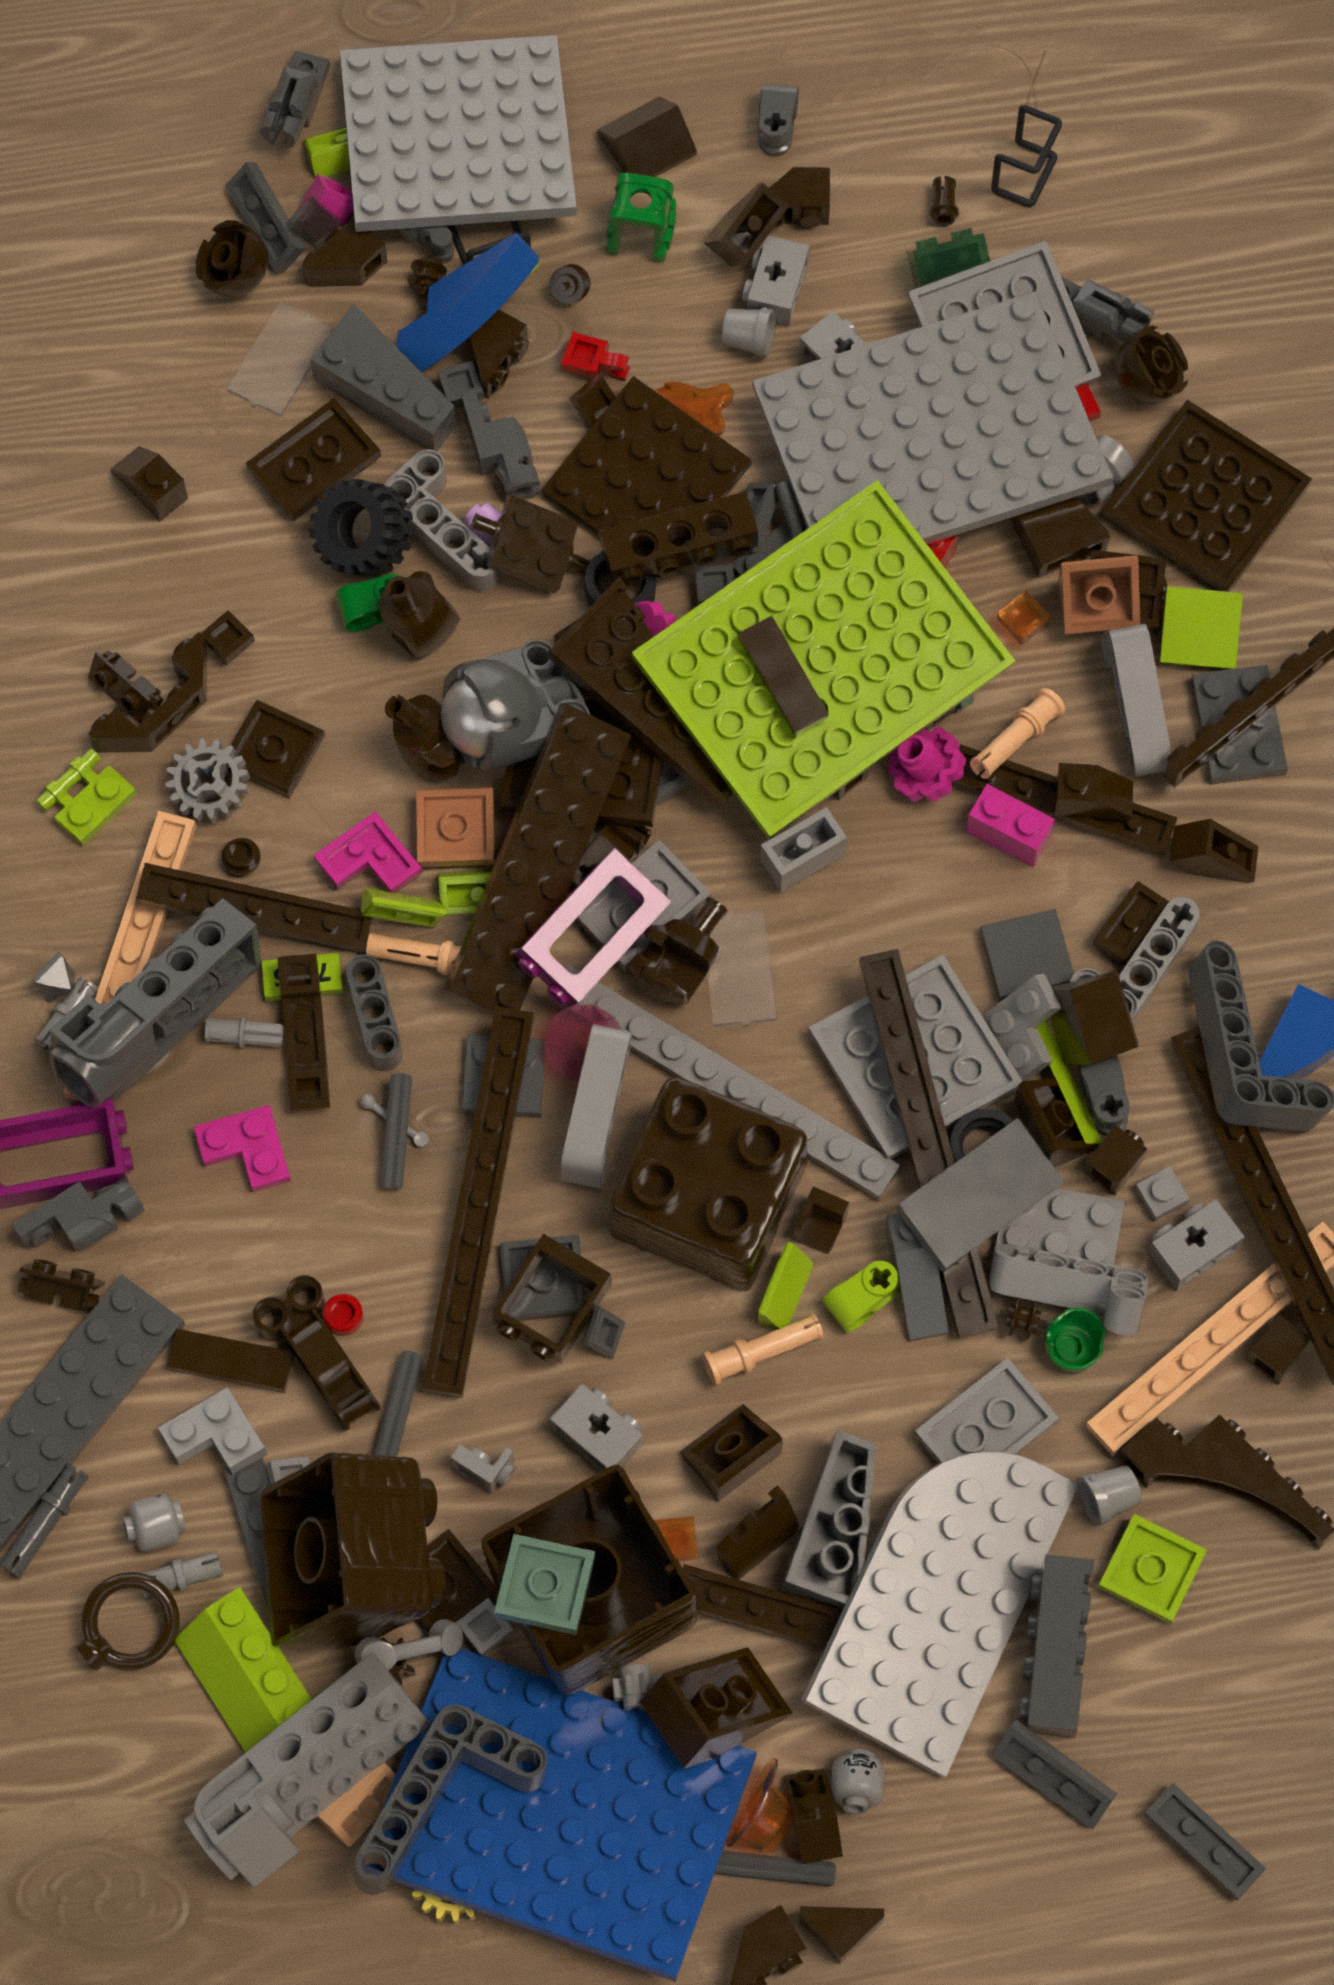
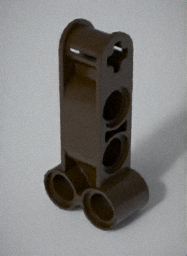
M301 1275L289 1283L287 1299L285 1301L276 1297H266L260 1300L253 1310V1320L258 1334L267 1341L285 1340L341 1425L348 1431L351 1429L350 1424L374 1408L376 1411H379L381 1407L319 1315L325 1306L324 1294L320 1283L314 1277ZM304 1290H310L316 1294L315 1300L308 1305H301L295 1301L296 1296ZM270 1312L280 1313L283 1318L278 1325L268 1327L262 1323V1319L266 1314Z

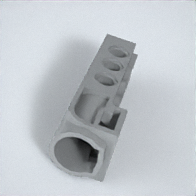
M372 1652L208 1782L195 1800L194 1811L184 1821L207 1855L230 1880L241 1873L255 1887L299 1852V1849L292 1840L293 1835L316 1818L323 1810L344 1793L351 1790L354 1785L375 1768L381 1766L387 1759L411 1740L415 1739L431 1724L405 1689L376 1654Z

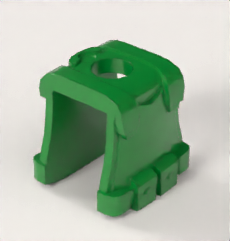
M620 173L617 177L615 185L616 195L608 218L607 251L618 255L624 224L654 228L653 261L663 262L666 259L667 250H670L676 224V200L672 198L674 185L669 180L633 173ZM637 193H645L650 196L652 201L645 208H636L631 204L630 199Z

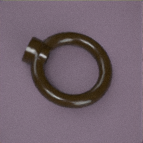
M119 1573L103 1580L93 1589L84 1604L81 1617L84 1640L76 1648L96 1671L105 1664L123 1670H138L155 1664L170 1651L178 1636L180 1614L173 1594L162 1582L143 1573ZM128 1588L140 1589L153 1596L162 1609L164 1619L163 1629L158 1640L145 1651L134 1654H126L114 1650L100 1634L98 1628V1615L105 1600L113 1593Z

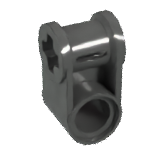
M761 85L759 144L762 151L767 155L781 156L791 147L794 119H796L798 108V86Z
M1113 1056L1092 1065H1078L1081 1088L1084 1097L1087 1099L1091 1117L1097 1130L1106 1136L1115 1125L1124 1130L1128 1123L1129 1101L1118 1057ZM1111 1109L1113 1114H1117V1116L1111 1117L1110 1113L1105 1110Z

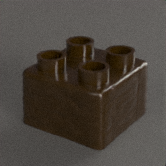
M679 1077L669 1078L662 1085L612 1193L609 1224L611 1236L638 1247L642 1251L651 1252L676 1265L708 1276L710 1279L733 1289L749 1291L761 1270L780 1222L804 1174L808 1160L807 1136L805 1132L776 1116H771L755 1107L709 1090L689 1080Z
M330 1452L262 1490L260 1493V1513L271 1640L274 1646H357L364 1638H379L425 1616L430 1608H435L441 1603L445 1592V1572L438 1559L428 1558L426 1527L431 1525L437 1511V1491L434 1483L429 1478H421L419 1464L414 1458Z
M612 1465L555 1498L494 1529L481 1540L487 1566L499 1591L514 1534L595 1551V1560L576 1635L517 1622L531 1649L541 1662V1666L547 1672L552 1684L564 1695L580 1692L630 1662L684 1634L697 1621L695 1589L678 1559L675 1558L659 1527L641 1501L638 1491L635 1490L627 1473L620 1465Z

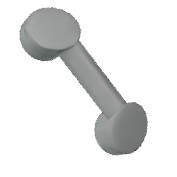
M442 1619L433 1624L428 1637L391 1645L376 1637H367L357 1645L355 1659L359 1663L374 1652L386 1668L390 1670L397 1661L439 1651L448 1656H453L458 1653L462 1646L463 1631L457 1623Z

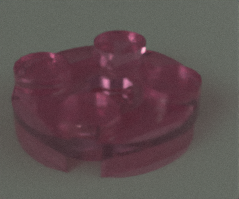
M577 1004L562 1010L552 1019L546 1033L545 1052L549 1063L557 1073L574 1081L580 1080L586 1051L580 1050L577 1052L574 1045L578 1042L576 1035L582 1032L585 1036H589L593 1024L621 1029L618 1021L610 1012L594 1004Z

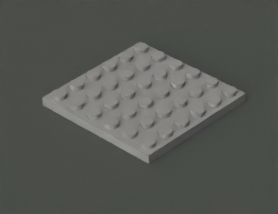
M557 35L340 50L356 232L577 216Z

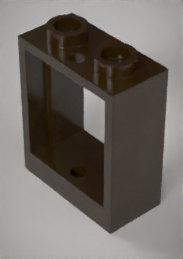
M543 1234L492 1312L493 1323L497 1325L495 1329L499 1334L513 1342H516L519 1338L531 1345L529 1350L546 1362L554 1359L562 1364L592 1317L596 1306H599L611 1287V1273ZM544 1263L591 1290L558 1344L510 1316Z

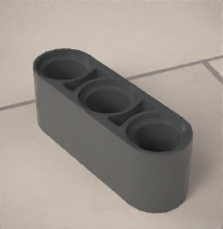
M366 954L358 955L348 962L346 976L365 1050L370 1064L375 1069L390 1071L400 1064L402 1047L381 966L373 956ZM362 972H370L375 975L367 983H360L355 980L356 976ZM372 1007L384 1010V1013L378 1018L371 1019L365 1016V1012ZM381 1043H390L394 1046L392 1051L387 1054H378L374 1051L375 1047Z

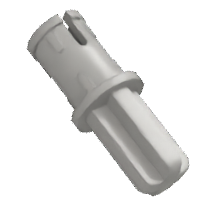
M207 1017L205 1042L239 1044L240 1048H245L246 1044L279 1047L284 1040V1027L281 1024L250 1022L247 1017H242L241 1020Z

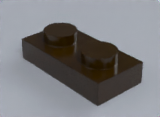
M1137 881L1096 935L1093 945L1125 966L1169 901L1140 881Z

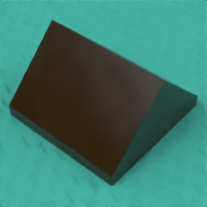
M660 96L597 130V134L624 173L657 177L697 155V149L679 106Z
M1118 971L1051 986L1062 1007L1050 1018L1064 1064L1092 1065L1139 1046Z
M1056 1078L1026 1080L1018 1084L1014 1103L1029 1134L1054 1168L1091 1153L1098 1148L1100 1144L1085 1143Z
M743 1404L680 1453L719 1502L781 1455L783 1439L777 1431Z

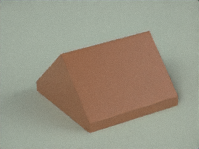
M1137 555L1061 563L1058 587L1065 634L1105 631L1140 625L1139 564Z

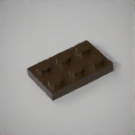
M333 398L247 461L246 466L247 470L294 521L315 506L314 504L318 498L324 499L326 496L323 491L328 487L336 488V482L341 480L349 481L380 458L381 450L336 399Z

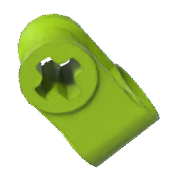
M874 1261L849 1280L834 1287L823 1298L822 1302L846 1333H850L862 1326L873 1314L893 1301L898 1292V1273L889 1262ZM876 1277L880 1281L887 1279V1287L884 1289L881 1285L873 1287V1279Z

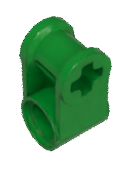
M386 574L364 582L347 584L336 591L335 597L346 631H364L372 626L384 623L380 616L378 602L386 588L387 582L399 575Z

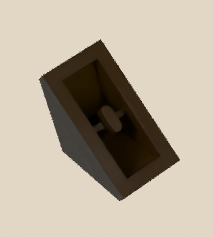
M800 1906L799 1921L840 1964L884 1920V1908Z

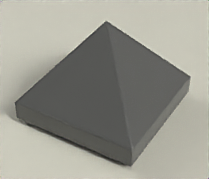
M58 952L32 981L43 997L50 1003L72 990L76 974L64 956Z
M596 1306L585 1331L584 1343L605 1357L613 1359L625 1322L601 1306Z

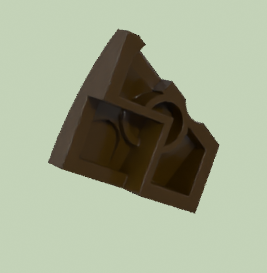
M778 1485L768 1493L772 1498L759 1510L749 1512L739 1525L716 1546L717 1558L738 1580L742 1579L799 1531L795 1512L785 1493Z

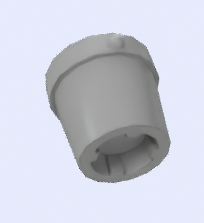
M766 307L761 309H728L722 331L723 345L751 352L756 356L768 357L775 334V310Z
M1124 1465L1097 1473L1090 1472L1079 1476L1077 1479L1082 1505L1090 1520L1097 1526L1110 1522L1113 1517L1140 1504L1142 1501L1138 1481L1128 1466Z

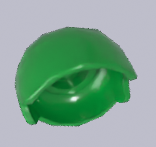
M1085 1308L1067 1309L1055 1316L1049 1323L1044 1338L1045 1353L1048 1354V1359L1053 1365L1067 1372L1085 1371L1096 1363L1097 1359L1103 1354L1104 1339L1107 1335L1106 1328L1097 1314Z

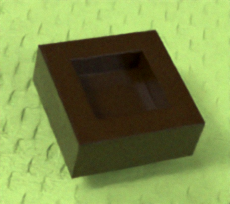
M595 375L569 399L587 427L591 428L616 396L602 376Z
M229 610L201 632L206 645L226 665L255 641L254 635Z

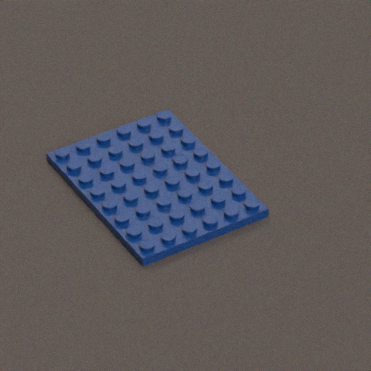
M462 1648L453 1656L444 1654L421 1711L429 1723L432 1725L438 1713L448 1705L457 1704L464 1706L540 1745L547 1754L546 1777L540 1788L532 1792H523L461 1761L393 1881L676 1982L755 1763L757 1752L737 1745L712 1760L684 1769L645 1712L633 1708L630 1711H624L622 1704L582 1690L571 1695H564L558 1691L548 1678ZM450 1724L444 1728L451 1735H459L464 1732V1728L457 1724ZM431 1725L408 1743L382 1810ZM486 1743L482 1745L481 1749L485 1753L495 1754L501 1750V1747L495 1743ZM436 1758L429 1759L424 1763L427 1768L432 1770H438L445 1765L444 1762ZM529 1761L518 1765V1768L526 1773L534 1772L538 1769L536 1764ZM412 1793L407 1795L404 1800L409 1804L418 1805L425 1798L420 1794ZM397 1828L389 1829L384 1833V1836L390 1840H399L405 1835L403 1831ZM369 1864L363 1869L377 1876L385 1871L379 1864Z

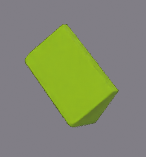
M347 127L304 140L315 177L317 174L328 177L350 171Z
M492 870L439 873L440 903L447 909L446 915L474 914Z
M364 888L362 891L361 914L363 916L434 928L447 914V909L437 900Z
M791 1242L784 1246L758 1310L759 1324L773 1330L790 1325L813 1268L812 1260Z

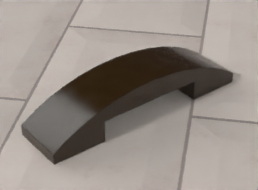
M317 954L277 957L291 1112L330 1108L326 1041Z

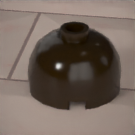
M237 220L221 222L212 229L216 234L212 236L209 242L203 240L199 247L196 258V275L198 279L204 282V287L217 294L229 297L243 296L252 292L263 280L269 263L268 250L262 237L247 225Z
M1153 325L1143 327L1127 338L1120 346L1115 360L1116 374L1121 387L1133 398L1144 403H1157L1170 399L1181 393L1188 383V380L1183 382V372L1188 370V362L1181 346L1168 332L1161 335L1159 332L1154 331L1158 327Z

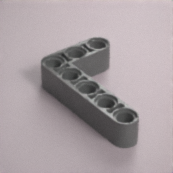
M1219 940L1209 942L1190 964L1188 975L1218 1114L1223 1120L1234 1125L1311 1131L1334 1107V1094L1332 1090L1319 1081L1262 1075L1237 956L1227 943Z
M455 1704L444 1707L435 1718L356 1856L355 1881L359 1889L370 1895H378L385 1892L391 1886L461 1761L517 1790L532 1792L540 1788L546 1777L547 1754L544 1749L537 1743L464 1706ZM450 1724H457L464 1728V1732L459 1735H451L444 1728ZM486 1743H495L501 1747V1750L495 1754L485 1753L481 1747ZM435 1758L445 1764L438 1770L429 1769L424 1765L427 1760ZM529 1761L536 1764L538 1769L534 1772L526 1773L521 1771L518 1765ZM417 1793L422 1795L425 1800L418 1805H412L407 1803L404 1798L409 1794ZM397 1828L403 1831L405 1835L399 1840H390L384 1836V1833L389 1829ZM369 1864H379L385 1871L378 1876H371L366 1874L363 1869Z

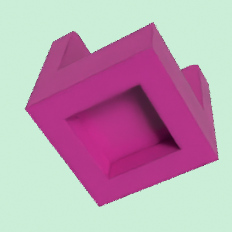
M317 174L298 209V214L306 227L330 237L338 226L346 224L354 210L352 192L349 187Z

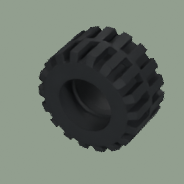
M361 479L341 480L336 482V488L328 487L323 491L326 497L324 499L318 498L314 504L318 510L316 514L311 513L310 521L314 522V528L309 529V534L311 538L316 539L312 547L316 553H322L320 560L324 564L331 565V569L337 572L363 577H377L381 575V572L389 573L394 570L392 563L401 564L405 559L402 555L403 550H410L412 543L407 541L409 535H414V527L409 526L408 522L413 519L412 512L404 510L408 503L404 497L397 496L398 491L391 487H386L384 484ZM363 509H366L371 520V530L365 543L358 548L352 535L353 523L357 515Z

